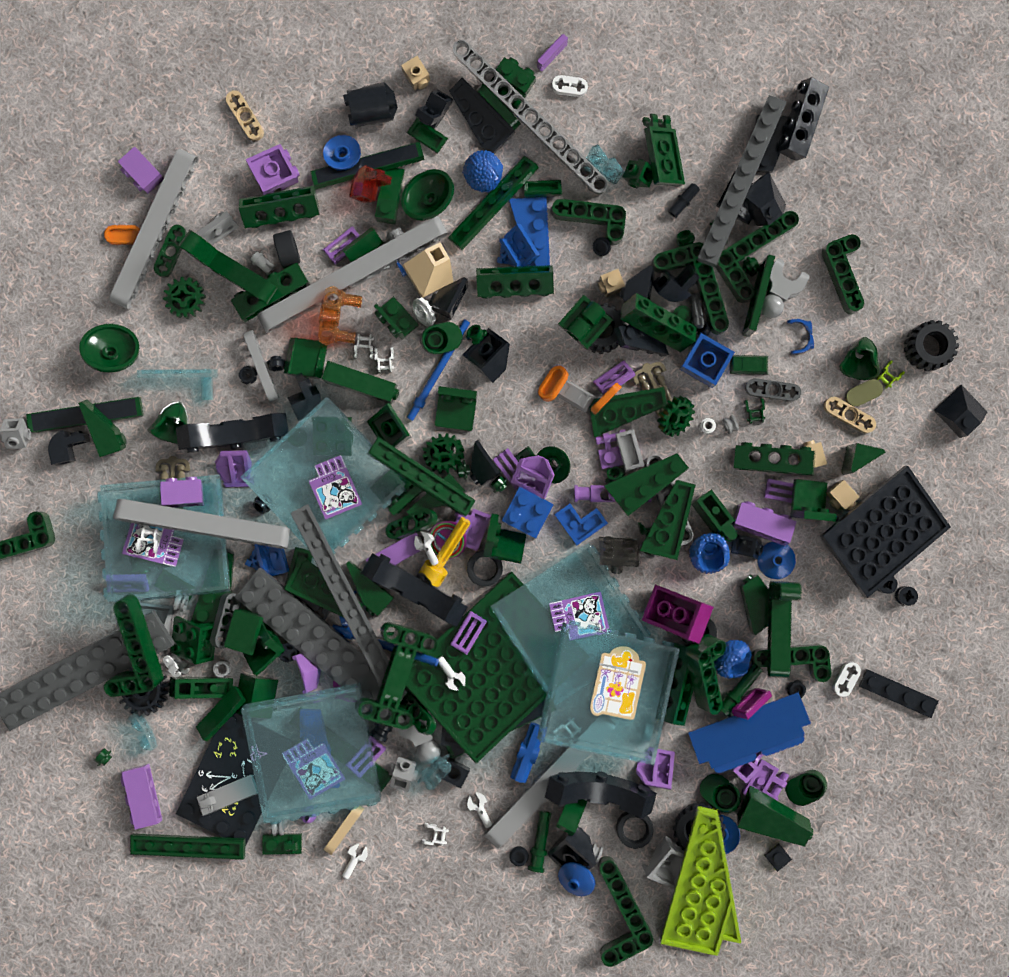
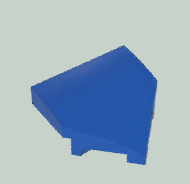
M516 224L504 235V238L499 239L501 249L500 257H497V263L527 266L540 256L521 224Z
M255 544L250 558L245 563V565L255 570L262 568L271 576L289 572L284 549Z

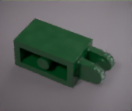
M712 489L691 503L712 533H718L721 537H724L726 542L737 538L738 535L731 525L735 521Z

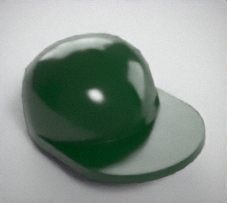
M452 322L432 325L421 333L420 344L430 354L453 351L462 342V331L458 325Z
M813 769L807 770L790 779L785 787V792L792 803L806 806L824 796L828 788L827 780L821 772Z
M710 774L702 780L700 793L717 810L723 813H731L739 807L741 803L739 790L722 775Z

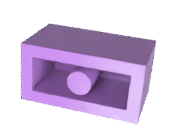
M135 146L118 161L122 166L120 170L127 178L131 176L135 180L133 184L140 192L144 190L149 194L164 179Z
M186 477L185 480L177 481L176 478L165 479V482H160L162 506L172 508L204 506L201 479Z

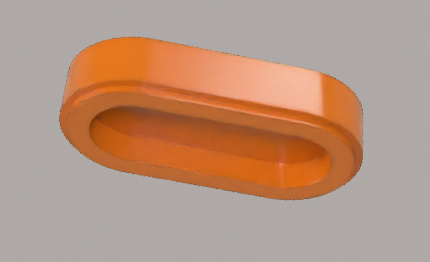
M111 225L105 229L104 238L112 245H133L140 228L135 225Z
M555 366L549 371L538 389L540 398L549 402L557 397L568 379L567 370L563 366Z
M615 383L592 406L591 411L596 415L622 386Z

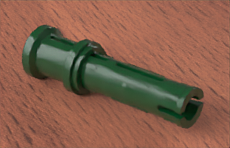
M753 663L734 689L726 692L727 696L722 700L723 706L721 708L724 714L728 717L731 716L730 712L742 701L741 697L764 670Z
M541 810L539 812L534 847L530 850L532 854L531 861L527 867L528 870L544 873L545 871L543 865L545 856L548 853L546 842L551 812H543Z

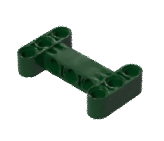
M386 622L381 626L380 634L388 642L394 643V647L377 699L360 698L355 704V709L363 719L406 730L412 726L413 717L406 709L399 707L416 652L418 650L424 653H433L438 647V642L435 637L428 633L392 622ZM394 627L395 633L391 637H387V629ZM408 633H412L413 639L410 642H405V636ZM431 639V645L424 648V641ZM369 704L370 709L365 713L361 712L362 706ZM388 709V715L380 718V712ZM401 715H407L405 722H398Z

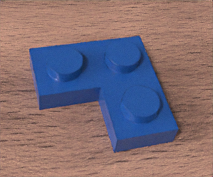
M568 504L554 514L576 546L608 524L597 508L582 519L571 504Z

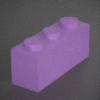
M744 501L737 506L734 515L735 521L731 525L736 529L786 546L791 542L797 521L791 520L792 517L788 515H777L769 508L760 509L755 507L754 503Z
M145 764L121 772V784L126 790L125 801L131 811L130 822L134 825L135 830L160 823L162 815L150 765Z

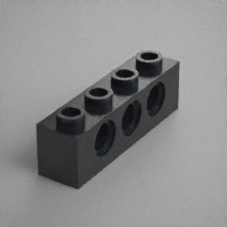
M813 77L800 81L796 89L795 99L791 104L789 118L785 122L783 136L779 140L777 152L795 161L807 157L829 86Z

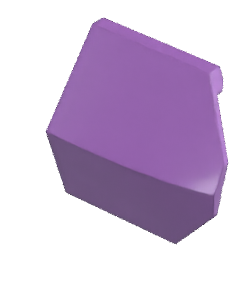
M247 450L221 451L215 464L216 471L223 480L224 486L251 487L252 464Z
M537 455L522 458L518 462L511 483L545 499L554 478V473L549 461L544 457Z
M302 653L292 656L293 660L297 662L303 680V694L317 689L321 669Z
M650 747L646 750V753L638 760L636 774L644 785L671 790L675 752Z

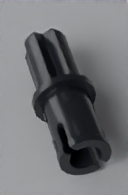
M691 183L682 195H678V199L668 209V213L677 218L684 208L690 205V201L700 191V188L696 184Z

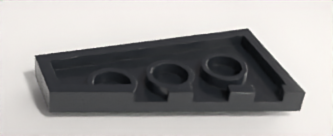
M463 77L449 90L482 149L495 154L511 138L515 130Z

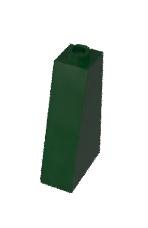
M328 360L322 376V380L329 385L391 404L393 400H397L400 391L397 389L398 385L396 383Z
M749 786L736 815L738 828L805 847L808 840H811L813 837L810 819L755 787Z

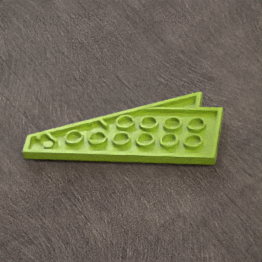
M698 806L660 943L718 956L722 940L741 944V937L718 810Z

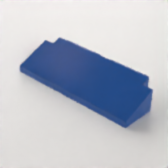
M799 692L764 704L749 719L731 716L690 731L688 734L699 764L709 761L711 769L714 768L715 772L722 773L754 761L756 753L760 751L764 756H769L802 744L805 736L802 727L810 725L811 721Z

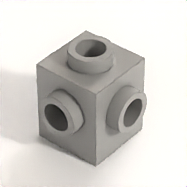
M24 418L4 419L0 428V439L4 442L6 449L26 448L28 440L31 439V431L27 429Z
M398 757L396 764L392 763L389 775L392 776L390 787L409 792L411 782H415L418 771L415 770L417 762L408 758Z

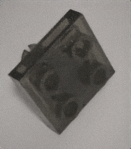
M599 537L600 565H610V571L616 574V568L618 569V574H621L623 566L639 567L637 539L630 537Z

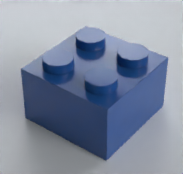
M701 333L679 370L713 388L718 383L735 352Z
M519 487L502 522L536 539L554 504Z

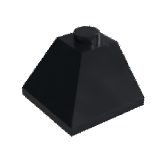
M769 172L751 184L744 200L756 226L772 224L784 214L786 203Z
M653 266L646 267L626 281V285L622 287L620 294L623 303L636 293L650 300L652 283L655 276Z
M463 277L439 289L437 294L433 293L429 301L432 310L452 320L468 288L467 278Z
M488 328L486 330L487 335L477 345L472 344L464 352L463 356L483 376L494 383L506 370L510 344Z
M962 384L933 410L959 438L966 437L975 430L988 413Z
M476 440L470 469L472 475L470 477L475 485L480 484L482 487L500 474V470L479 440Z
M579 826L573 836L564 832L547 853V856L560 867L565 863L574 862L590 870L596 865L590 836Z

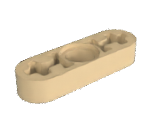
M230 91L226 96V102L246 135L252 141L261 140L264 136V130L239 91ZM234 96L236 98H239L238 102L241 105L239 109L236 106V104L232 102V97ZM243 112L250 113V118L247 121L240 119V115ZM251 123L258 130V135L256 136L251 134L252 130L249 127Z
M831 397L824 402L826 413L862 433H870L876 428V421L873 417L837 397ZM835 401L836 407L842 408L843 406H845V408L841 411L840 415H838L840 411L838 409L830 410L831 406L829 405V403ZM847 410L854 412V419L852 421L845 418ZM859 415L862 416L860 418L861 421H870V428L868 427L864 429V424L861 422H857V425L855 424V422L859 419Z
M357 803L323 850L330 855L333 854L363 812L364 808Z

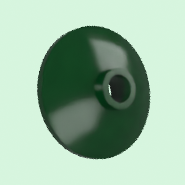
M547 446L537 453V455L549 461L554 473L553 484L560 483L568 477L571 465L568 456L563 450L555 446Z

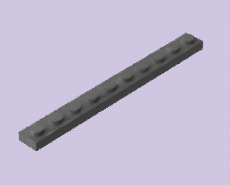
M771 95L768 96L697 261L716 268L787 101Z
M307 504L290 514L379 687H381L389 660Z

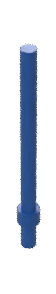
M465 319L459 327L462 331V336L470 325V322ZM454 350L443 354L419 397L415 398L414 405L407 416L411 421L415 419L420 408L423 409L426 404V398Z
M335 624L332 625L345 638L355 639L349 627L344 628ZM378 639L383 649L393 650L394 644ZM416 652L414 658L433 666H437L439 659Z

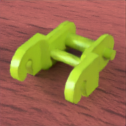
M892 360L883 368L884 372L876 379L884 382L886 389L888 387L891 388V384L894 381H898L905 374L902 371L897 377H893L888 372V367L893 363ZM885 373L892 379L890 382L883 377Z

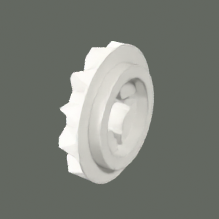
M422 297L413 301V312L418 321L427 327L432 326L436 320L432 306Z

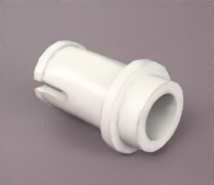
M256 252L250 259L252 264L257 265L267 275H270V271H273L276 266L269 262L263 256V253Z
M710 418L704 419L699 426L700 431L704 433H712L716 428L714 420ZM708 423L709 429L705 427V424Z

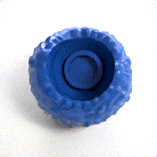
M486 150L476 151L466 159L462 173L471 189L482 193L495 190L501 180L503 165L494 153Z
M710 532L701 535L693 541L689 549V557L697 571L712 574L723 570L728 565L730 550L724 537Z
M728 640L725 642L726 650L724 654L714 661L715 671L720 676L728 679L744 676L749 669L752 656L751 649L742 640Z

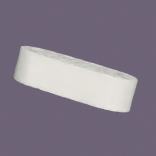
M559 75L553 79L552 89L559 95L582 97L587 92L588 84L583 78ZM559 81H563V85L568 86H563L562 89H558V85L555 84H558ZM578 83H580L581 87H583L580 92H578L576 88Z
M854 662L844 663L833 684V691L837 695L846 697L851 693L861 673L858 664ZM854 666L855 674H850L847 678L849 674L847 668ZM845 680H847L845 683V687L847 688V690L841 691L840 693V688H838V685H843Z

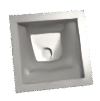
M665 836L662 843L656 846L649 865L643 864L642 867L647 878L674 889L685 852L682 850V845H677L676 840Z

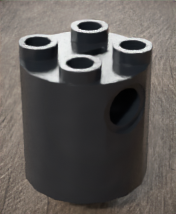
M385 82L363 86L356 90H347V94L343 95L345 105L349 106L351 114H348L350 126L354 125L356 129L364 125H376L393 121L398 108L395 93Z

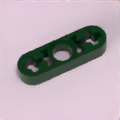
M482 83L476 89L477 93L514 130L521 125L520 121L486 85Z
M173 225L169 229L154 264L155 273L162 278L169 277L172 274L182 251L181 247L170 242L171 239L173 241L176 239V242L180 244L187 234L186 229L181 225ZM181 229L182 236H178L176 239L174 232H178ZM175 247L176 253L173 256H167V248ZM165 257L166 259L171 260V263H169L168 261L166 262L162 258ZM165 262H166L165 267H167L168 270H167V271H163V272L161 273V270L159 269V267H160V266H164V264H165Z
M422 509L389 523L386 527V535L390 539L400 540L430 528L436 524L437 514L430 509ZM427 514L430 515L428 521H420V519L427 518ZM413 519L415 526L410 530L408 522ZM396 528H402V529H403V530L400 529V530L396 531L395 534H393V531H395Z
M408 691L400 701L399 706L406 709L412 715L413 726L419 733L427 736L433 734L436 729L435 720L412 692ZM417 708H419V709H420V713H419V715L415 718V717H414V712H415V710H416Z

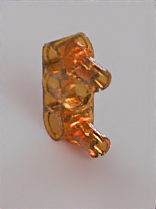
M335 286L325 289L318 325V339L322 344L329 345L337 343V341L355 343L356 332L339 330L337 327L341 306L347 305L361 308L362 296L346 294L345 291ZM330 294L338 296L336 300H329L327 297ZM330 331L332 334L325 337L322 335V332Z

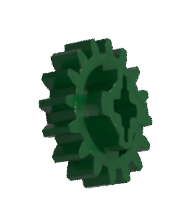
M183 276L180 278V281L173 279V285L167 284L170 289L164 290L167 297H164L163 300L168 302L165 307L171 309L170 313L176 314L178 318L184 315V318L189 319V314L196 317L195 311L202 312L200 305L205 306V303L202 301V299L206 298V295L202 294L204 288L202 286L198 287L200 283L197 281L193 282V279L190 277L187 281ZM188 286L192 287L195 293L189 292ZM184 294L188 296L185 298V301L181 300V298H184ZM174 303H176V304L179 303L181 309L176 308V306L174 305Z
M681 395L678 398L674 396L672 401L667 400V405L662 406L663 411L658 413L661 416L657 420L659 423L658 428L661 429V432L671 437L674 434L679 436L680 431L685 432V428L690 427L689 421L694 420L691 417L695 413L692 401Z
M448 433L445 434V437L438 434L437 439L431 437L432 442H426L428 448H423V458L427 467H430L433 472L437 469L439 474L443 470L449 473L450 468L456 470L455 465H461L460 459L465 457L463 454L465 450L461 440H457L455 435L450 438Z

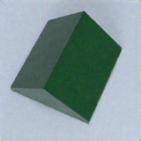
M390 403L386 404L367 421L376 437L381 438L395 448L412 438Z
M859 443L848 445L841 473L843 475L852 474L886 452L884 449Z
M235 609L224 647L253 655L264 617L247 609Z
M241 673L238 688L246 701L236 712L247 717L272 718L279 680Z

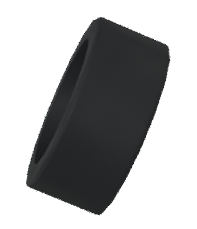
M484 550L470 557L467 563V573L473 583L478 586L487 587L494 585L500 579L503 565L501 560L490 558L496 564L494 576L487 580L478 578L473 569L475 562L479 558L484 557Z
M628 812L622 813L616 824L617 835L622 844L633 849L643 848L649 844L654 833L653 823L650 818L646 816L641 819L646 825L644 836L639 840H631L624 834L623 827L628 819L636 816Z

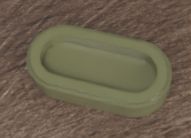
M876 379L868 380L849 389L845 395V400L854 407L860 406L879 397L883 392V386Z

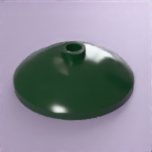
M430 169L419 173L408 182L402 193L401 205L404 212L410 218L418 221L429 220L438 216L448 207L453 198L454 183L446 172L439 169Z
M103 324L93 327L84 334L80 341L79 350L82 360L90 368L100 372L112 373L130 367L138 358L140 346L136 335L128 328L117 324Z

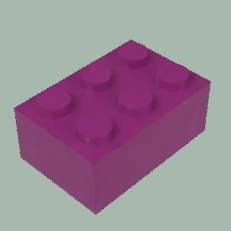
M655 584L642 621L700 644L714 607Z

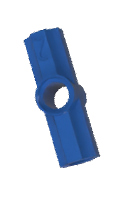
M530 722L524 741L521 742L519 752H517V759L510 778L526 784L532 765L537 760L540 751L539 746L546 730L545 727Z

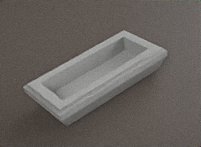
M568 380L557 395L583 412L587 411L595 399L594 395Z
M634 429L615 434L625 471L644 466Z

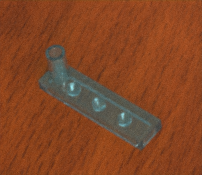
M218 369L137 370V378L201 377L202 400H213V377H218Z

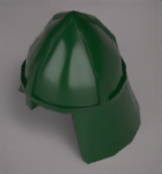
M862 337L850 347L839 366L843 375L857 380H872L880 375L878 351L872 340ZM856 353L864 356L861 359L857 358Z
M174 402L163 408L154 423L147 429L148 432L160 440L178 445L176 427L188 424L187 412L182 402Z

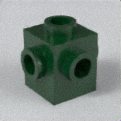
M643 159L629 160L622 178L632 188H650L653 181L651 165Z

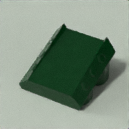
M290 338L283 374L295 376L302 373L304 378L320 379L325 370L324 362L327 355L328 342Z

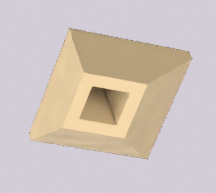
M441 243L425 249L402 265L422 298L453 283L450 258Z

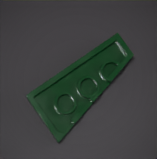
M660 387L614 395L596 415L591 411V408L600 398L594 399L589 406L594 438L657 411L662 406H666L665 388Z
M676 453L604 485V487L625 514L629 516L688 470L689 467Z

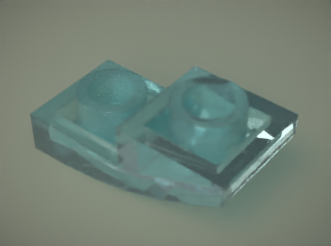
M598 144L592 146L586 159L609 182L617 184L624 173L621 165L615 157L608 159Z
M137 712L133 713L128 719L131 721L134 729L142 732L137 737L140 741L139 744L143 749L151 752L158 746L155 734L143 715L138 716Z

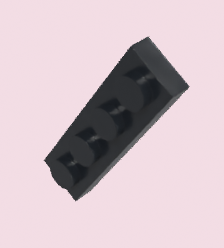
M868 669L865 670L859 687L929 718H932L939 700Z

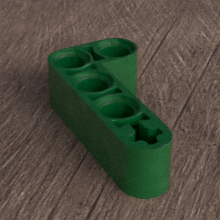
M557 199L554 201L551 212L555 219L607 226L606 238L610 241L611 245H617L622 241L626 220V211L622 206L567 199ZM559 206L562 207V213L558 212ZM582 209L584 214L578 216L574 213V210ZM600 211L603 216L597 218L593 215V212ZM619 213L622 218L615 220L612 214ZM610 232H617L619 234V238H612L610 236Z
M854 234L831 241L822 250L823 260L842 308L847 314H855L864 306L863 296L847 259V256L853 254L861 245L860 238ZM846 241L853 244V249L847 247ZM833 248L836 255H831L828 249ZM836 265L842 268V273L836 271ZM843 283H847L849 285V291L844 290L842 286ZM850 303H856L857 306H851Z
M38 511L30 513L27 517L30 533L0 541V561L52 546L55 542V534L49 515ZM39 515L42 518V522L40 525H38L36 522V519ZM43 534L47 536V541L45 543L41 541V537ZM25 539L28 541V547L26 549L23 547V541ZM6 545L10 548L8 554L4 551Z
M707 634L702 637L700 644L694 642L689 645L685 656L697 706L712 715H716L721 711L723 703L713 661L724 654L726 643Z
M819 644L791 646V665L809 664L810 675L814 680L827 682L830 679V653L825 646ZM767 648L755 649L752 652L751 661L759 667H767V659H762V663L757 660V657H760V653L767 657ZM820 648L822 656L816 658L815 651ZM798 650L803 652V657L800 660H797L795 657ZM819 668H823L824 674L818 678L816 672Z

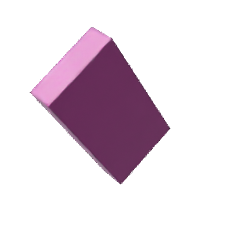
M754 688L733 708V715L749 719L772 697L771 692Z

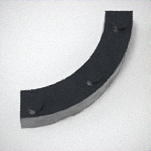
M270 413L252 417V420L246 421L239 419L223 421L220 424L210 425V423H199L176 427L178 449L187 450V453L199 452V449L230 446V449L242 448L241 444L267 440L279 442L282 441V437L289 436L286 413Z
M374 553L371 554L361 574L388 589L398 592L413 603L428 609L427 611L443 621L457 627L468 607L462 603V598L455 594L450 596L426 582L428 578L419 573L415 576L391 563V558L382 553L380 556Z
M602 771L597 773L559 772L549 777L545 798L559 807L578 803V799H586L589 803L602 805L613 803L619 805L620 810L642 819L652 813L657 793L650 790V787L646 785H640L620 777L608 775Z

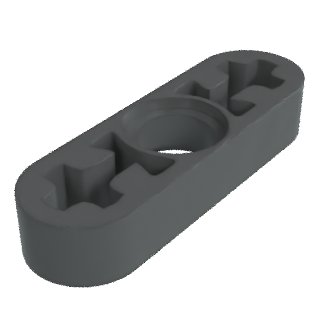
M753 378L745 385L746 393L754 397L793 402L801 396V388L792 383ZM755 382L756 386L763 387V383H765L764 394H762L763 390L760 389L752 392L753 390L749 388V385ZM770 385H775L778 388L776 395L768 393ZM782 386H785L783 390L789 391L791 390V388H794L793 390L794 392H797V395H794L791 398L790 394L783 393V397H781L780 395L782 394Z
M227 592L220 599L210 637L211 645L216 648H226L224 644L233 613L240 606V601L235 598L237 596L235 593ZM229 599L233 600L232 604L228 603ZM227 615L229 622L224 626L222 618ZM219 637L223 638L222 642L218 641Z

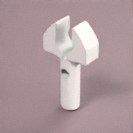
M421 531L424 537V544L421 537L415 536L414 545L417 550L421 551L424 549L431 564L437 565L439 561L431 547V543L435 539L432 534Z
M439 657L438 664L448 676V682L445 684L449 689L458 691L457 687L453 684V677L459 679L462 685L465 686L464 674L462 672L455 673L444 657Z
M476 792L480 800L479 806L473 803L471 796L468 798L467 806L470 811L476 810L485 828H490L492 823L484 809V803L487 802V799L483 794Z
M360 843L350 847L347 853L351 855V859L342 874L343 878L349 879L357 862H365L368 856L366 846L362 854L356 856V849Z

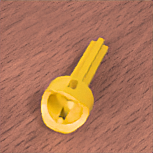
M464 517L460 518L438 553V564L432 565L430 560H426L418 572L425 574L435 587L441 586L448 572L444 566L471 524Z

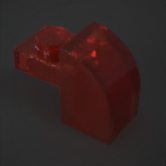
M367 165L363 166L357 171L352 180L349 197L362 203L375 202L378 187L391 185L392 177L386 175L383 170L373 169Z

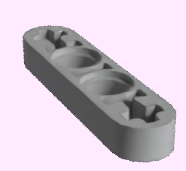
M251 330L243 333L268 400L272 402L279 399L273 379L268 374L267 363L262 358L261 354L263 353L254 331Z

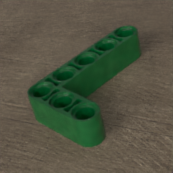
M785 212L772 224L762 226L722 251L720 258H726L728 265L721 264L719 258L716 269L738 302L746 303L755 294L753 285L739 263L794 229L799 222L796 212ZM784 218H789L792 221V225H787ZM768 228L775 229L776 235H771ZM752 238L759 239L760 245H755L752 242ZM736 248H742L744 255H739L736 252ZM730 274H736L738 281H733L730 278ZM745 289L749 296L743 297L740 290Z
M190 229L178 245L201 264L209 267L213 272L268 304L278 287L218 251Z
M696 242L658 253L652 261L653 269L657 273L688 266V264L695 268L700 277L696 285L711 332L715 335L723 334L729 327V320L712 266L697 261L698 256H695L693 253L694 249L701 251L704 243ZM676 254L682 255L683 258H684V261H682V262L677 261V260L675 259V255H676ZM661 259L665 261L666 266L659 267L656 260ZM704 267L707 270V274L702 275L699 273L698 268ZM704 286H711L713 292L707 293L704 290ZM715 303L718 306V311H712L709 304ZM720 321L723 324V329H717L715 322Z
M770 581L768 677H790L792 601H800L802 593L801 584L797 582Z
M127 594L114 603L113 611L133 671L116 674L104 684V691L110 697L151 691L164 678L140 602L135 595Z
M604 856L598 864L600 873L630 929L629 932L608 942L600 949L603 964L607 967H613L651 947L654 938L615 860L610 856ZM605 863L613 865L610 870L603 869ZM616 880L622 882L618 888L612 887V883ZM624 898L631 900L628 905H622L621 901ZM632 916L640 917L639 921L635 923L631 922L630 919ZM647 933L649 936L646 940L639 939L640 935ZM626 942L631 943L629 949H623L622 945ZM607 952L614 953L612 958H606L604 955Z

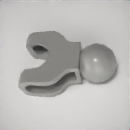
M779 258L773 264L768 283V292L761 313L767 318L780 316L787 299L798 296L805 288L810 277L809 274L802 272L796 280H787L782 273L785 262Z
M403 715L398 719L399 723L406 721ZM413 725L406 730L397 728L399 735L405 739H410L414 746H417L416 754L419 761L424 764H433L439 759L441 750L438 743L433 740V734L429 736L421 734Z

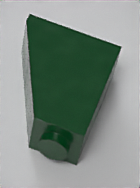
M749 574L741 580L743 584L740 585V591L750 632L753 635H757L768 627L769 589L759 575L754 574L752 576Z

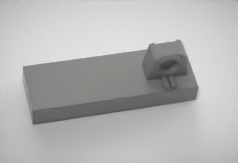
M222 211L214 216L212 222L197 231L196 234L211 245H214L237 229L238 225L227 211L225 213Z
M249 775L197 797L202 815L206 816L259 794L253 775Z

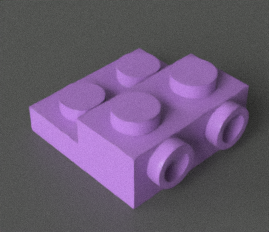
M281 144L246 159V163L263 195L278 188L283 190L298 183L299 171L295 165H291L290 154L287 149L283 150Z

